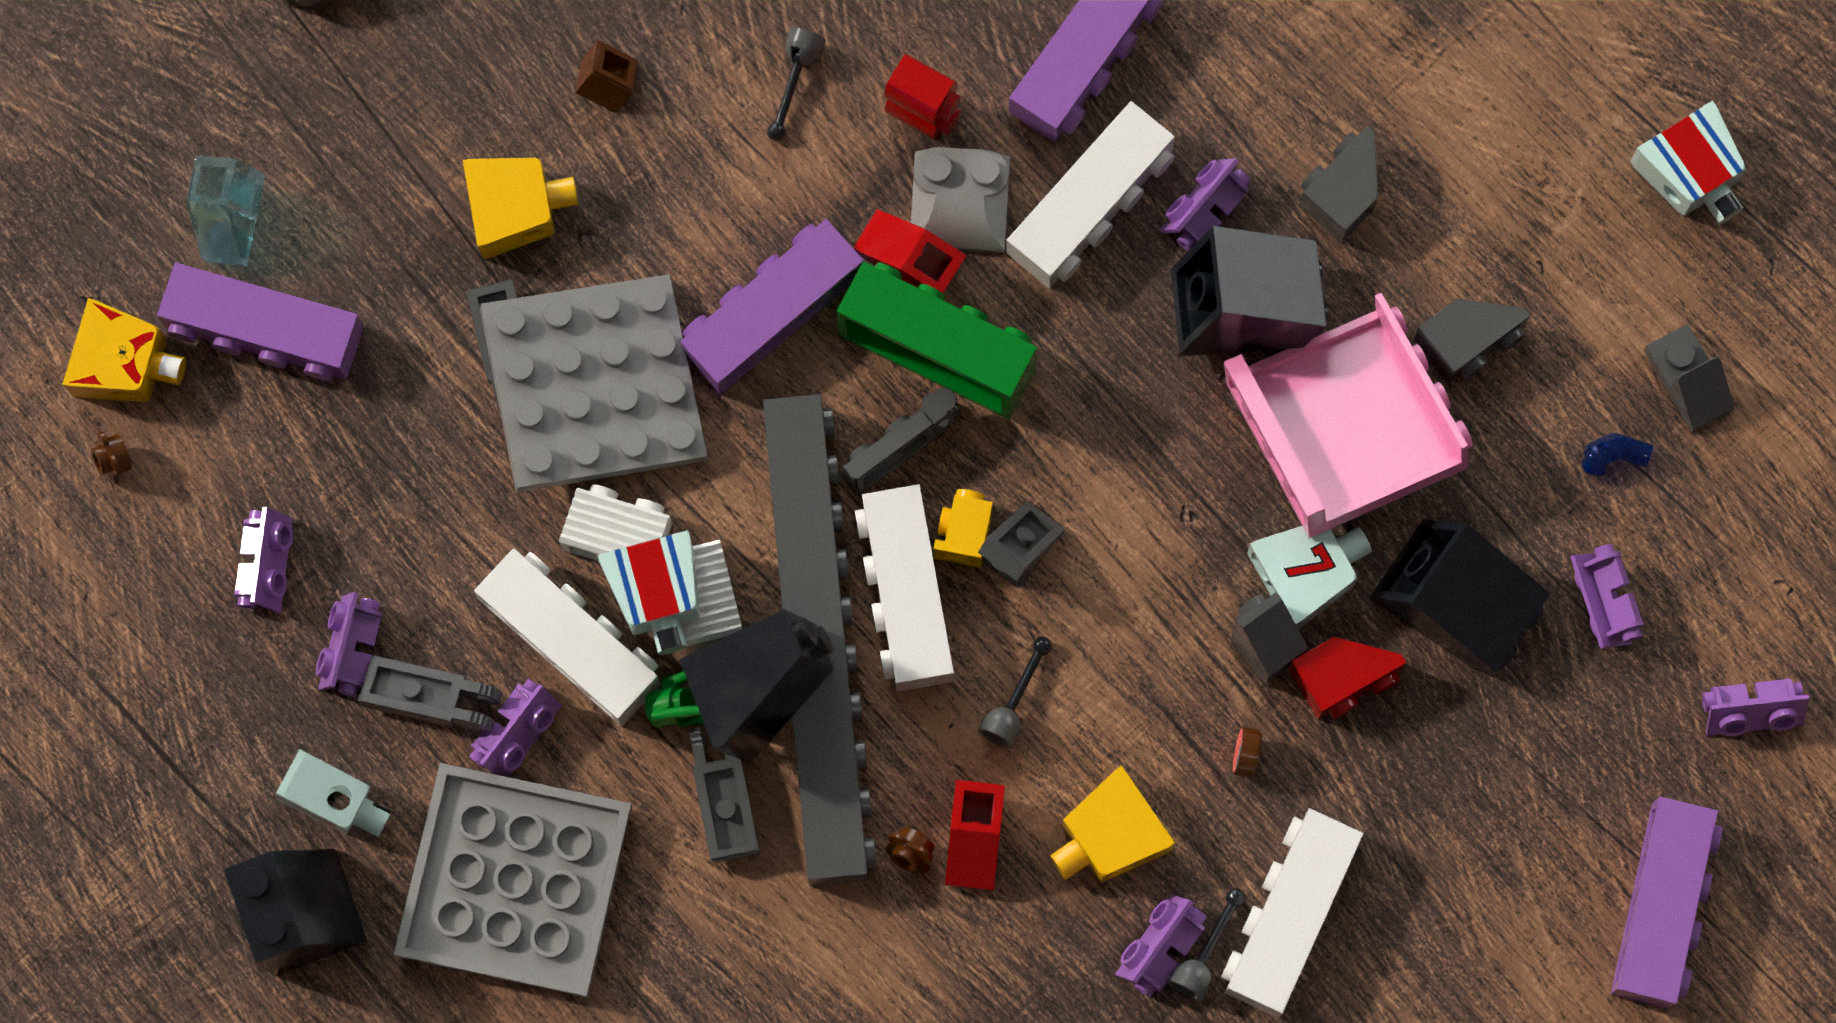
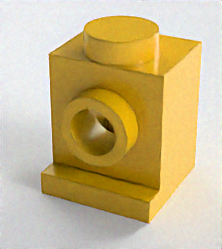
M958 489L956 495H954L952 508H942L937 535L946 538L945 541L935 539L933 547L934 559L981 568L983 556L978 551L988 537L993 513V502L984 500L985 495L980 492Z

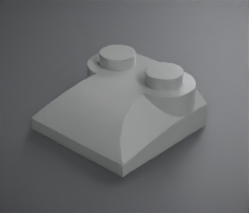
M934 147L916 151L913 169L911 223L927 229L959 251L1005 253L1010 157L991 150Z

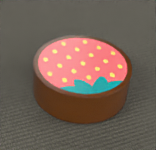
M1244 726L1240 728L1234 750L1232 774L1249 778L1255 774L1262 743V733L1259 729Z

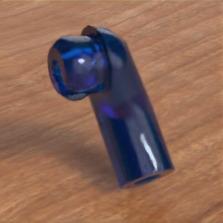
M1610 433L1588 443L1583 450L1585 457L1581 462V466L1586 473L1594 476L1604 475L1607 465L1619 459L1646 468L1654 445L1619 433Z

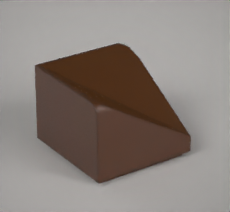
M597 40L581 60L575 93L610 111H618L633 94L639 60Z

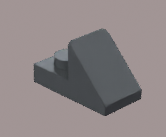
M1688 324L1646 345L1643 350L1691 432L1735 409L1721 360L1718 356L1709 360Z
M1026 501L985 540L978 553L983 556L985 564L1015 586L1021 587L1059 540L1065 529Z

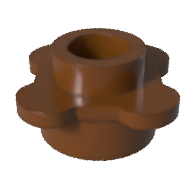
M103 431L97 432L98 441L95 442L96 447L91 448L93 462L100 475L108 473L111 482L117 484L119 483L118 474L129 471L132 468L128 451L118 434L106 438Z
M902 827L898 833H891L888 840L891 844H888L885 850L897 866L910 872L917 870L927 873L930 866L927 862H931L933 858L932 852L935 847L926 835L909 827Z

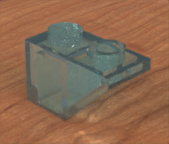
M195 156L186 203L201 260L210 263L247 266L266 174L237 159Z

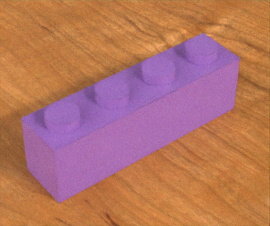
M1079 0L1009 97V113L1054 143L1057 142L1064 131L1070 135L1085 114V110L1081 108L1090 94L1098 97L1104 90L1112 75L1108 71L1117 57L1124 60L1138 40V35L1135 34V31L1143 20L1149 23L1152 22L1165 0Z
M827 219L817 227L814 224H809L803 228L792 240L794 245L781 257L774 254L766 259L756 270L758 276L744 288L741 285L733 287L722 297L719 302L721 307L708 318L704 315L699 316L683 331L685 337L680 343L687 358L720 395L851 285L864 260Z
M176 262L157 313L159 320L168 329L167 334L176 339L194 343L196 337L212 341V346L224 353L239 356L241 351L244 350L258 354V360L267 365L285 369L287 363L305 368L304 373L306 375L330 382L333 376L347 380L364 329L358 314Z
M1660 796L1652 803L1611 995L1668 1009L1677 1004L1678 998H1686L1692 974L1691 970L1684 968L1688 949L1696 950L1702 929V922L1695 920L1698 902H1706L1712 882V874L1705 872L1708 855H1716L1722 836V826L1715 825L1717 810Z

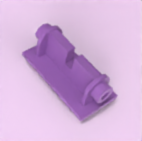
M1234 158L1218 161L1212 160L1196 176L1195 180L1199 184L1188 197L1186 195L1181 196L1169 207L1165 214L1168 220L1159 231L1161 233H1179L1178 244L1186 251H1189L1212 226L1219 227L1221 222L1209 210L1215 206L1224 216H1228L1249 192L1247 186L1251 182L1250 177L1240 169L1232 171L1239 161Z
M263 507L262 511H250L249 519H244L240 554L255 556L254 563H239L236 587L234 590V597L238 598V607L256 609L257 605L274 612H281L282 597L287 587L286 567L288 552L293 542V518L271 508Z
M1613 544L1597 547L1594 549V553L1570 556L1575 570V581L1583 594L1590 616V627L1598 640L1600 649L1631 645V641L1643 637L1640 628L1645 626L1634 594L1627 593L1620 597L1617 595L1616 589L1626 586L1630 582L1621 553L1614 550Z
M357 592L342 596L340 602L335 601L328 619V629L333 630L329 648L322 649L316 665V676L321 677L318 690L324 691L334 688L337 683L339 684L338 693L357 697L358 689H362L372 655L355 651L356 642L371 647L374 646L383 614L378 611L380 602L361 598L360 605L356 604L359 594Z
M1790 678L1756 682L1754 686L1756 698L1749 699L1746 684L1711 687L1710 692L1702 693L1704 712H1709L1706 735L1723 734L1725 736H1738L1748 731L1766 729L1785 731L1795 726H1802L1806 717L1809 695H1803L1801 682L1792 683Z
M527 679L523 686L517 684L515 690L498 711L502 716L510 720L504 728L494 721L492 731L489 733L482 732L477 740L473 742L471 747L474 750L469 758L492 774L509 777L522 764L525 754L540 734L551 726L556 713L562 705L543 686L535 684L530 679Z
M1171 895L1169 899L1163 900L1151 913L1149 918L1151 924L1140 940L1133 941L1125 949L1121 957L1122 965L1115 975L1136 983L1134 987L1149 998L1154 991L1160 993L1173 970L1178 965L1166 952L1172 947L1181 955L1186 956L1204 931L1205 927L1202 924L1207 916L1193 907L1191 900Z

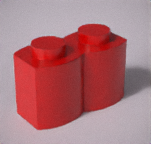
M904 54L884 90V98L887 99L885 113L933 140H938L941 133L948 136L961 115V110L957 109L961 100V96L956 93L958 83L914 57Z

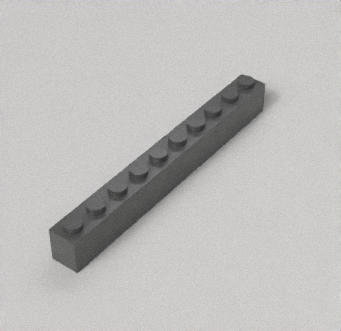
M821 394L763 400L782 610L786 609L802 618H806L817 626L821 625L827 632L833 646V652L828 655L834 669L793 715L809 886L868 881L867 867H877L874 837L864 838L862 820L872 818L869 788L859 789L858 770L867 769L865 741H855L853 722L863 721L860 692L850 693L848 674L858 673L855 644L846 645L844 626L853 625L851 597H841L839 579L849 578L846 549L836 550L835 531H844L841 502H832L830 484H839L837 455L827 456L826 438L835 437L832 408L823 409Z

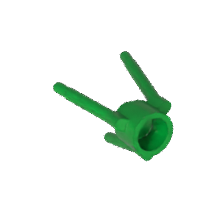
M684 670L676 675L663 677L661 679L662 688L651 690L645 698V711L649 722L654 727L704 725L692 691L682 687V684L688 681Z

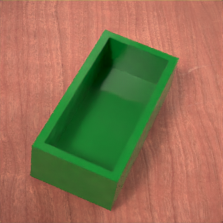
M863 261L836 311L839 337L942 388H951V391L955 392V394L1010 421L1036 371L1037 346L1031 344L1032 338L1014 327L1007 326L1004 331L988 323L989 317L974 307L963 305L962 309L945 302V295L929 285L920 284L917 288L901 280L902 274L889 265L878 262L874 267Z

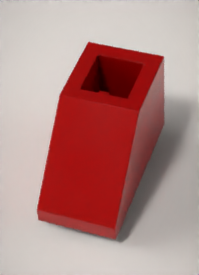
M879 209L874 212L853 246V249L861 257L876 266L880 262L899 271L903 276L901 280L917 288L920 284H926L939 290L941 293H944L967 256L927 229Z
M1332 637L1292 660L1288 671L1318 720L1329 713L1333 719H1337L1359 705L1356 700L1358 696L1371 689L1375 695H1378L1399 683L1401 679L1398 673L1402 672L1407 662L1402 654Z
M956 780L945 886L994 891L1005 785Z

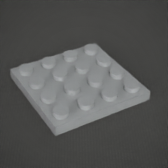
M670 274L481 304L480 313L516 492L706 461L707 451L687 355L680 343L683 336Z
M440 763L393 955L407 960L589 998L632 812V804Z

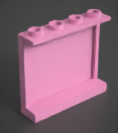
M1382 293L1375 295L1376 311L1316 336L1304 348L1287 349L1250 366L1246 364L1242 354L1224 361L1226 385L1309 538L1468 469V449L1473 446L1470 434L1461 420L1454 422L1448 411L1451 408V404L1444 387L1440 382L1432 383L1426 372L1429 370V365L1422 348L1418 344L1411 346L1405 335L1408 329L1401 311L1397 306L1390 309Z

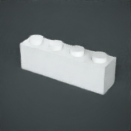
M1130 101L1006 240V254L1049 289L1058 279L1066 282L1080 266L1082 260L1079 258V255L1087 246L1091 244L1097 247L1113 228L1110 221L1119 210L1122 209L1127 213L1138 202L1144 193V190L1140 188L1151 175L1156 178L1160 177L1175 158L1171 153L1175 136Z
M920 485L862 494L864 509L855 510L859 539L869 537L872 556L863 557L868 586L877 584L880 603L871 604L876 633L886 631L889 650L880 651L884 679H894L897 692L954 682L953 665Z
M513 548L474 590L479 601L622 727L645 702L647 694L661 685L658 676L654 673L659 666L639 647L630 652L621 644L618 639L623 634L603 615L594 620L582 608L587 602L572 587L565 583L560 589L546 576L551 570L536 555L529 552L523 557Z
M1310 808L1303 820L1294 816L1282 844L1291 847L1283 865L1276 861L1273 862L1262 886L1263 889L1270 891L1263 909L1253 906L1241 932L1250 936L1242 954L1233 950L1221 978L1230 981L1225 994L1277 1018L1281 1016L1362 838V832Z

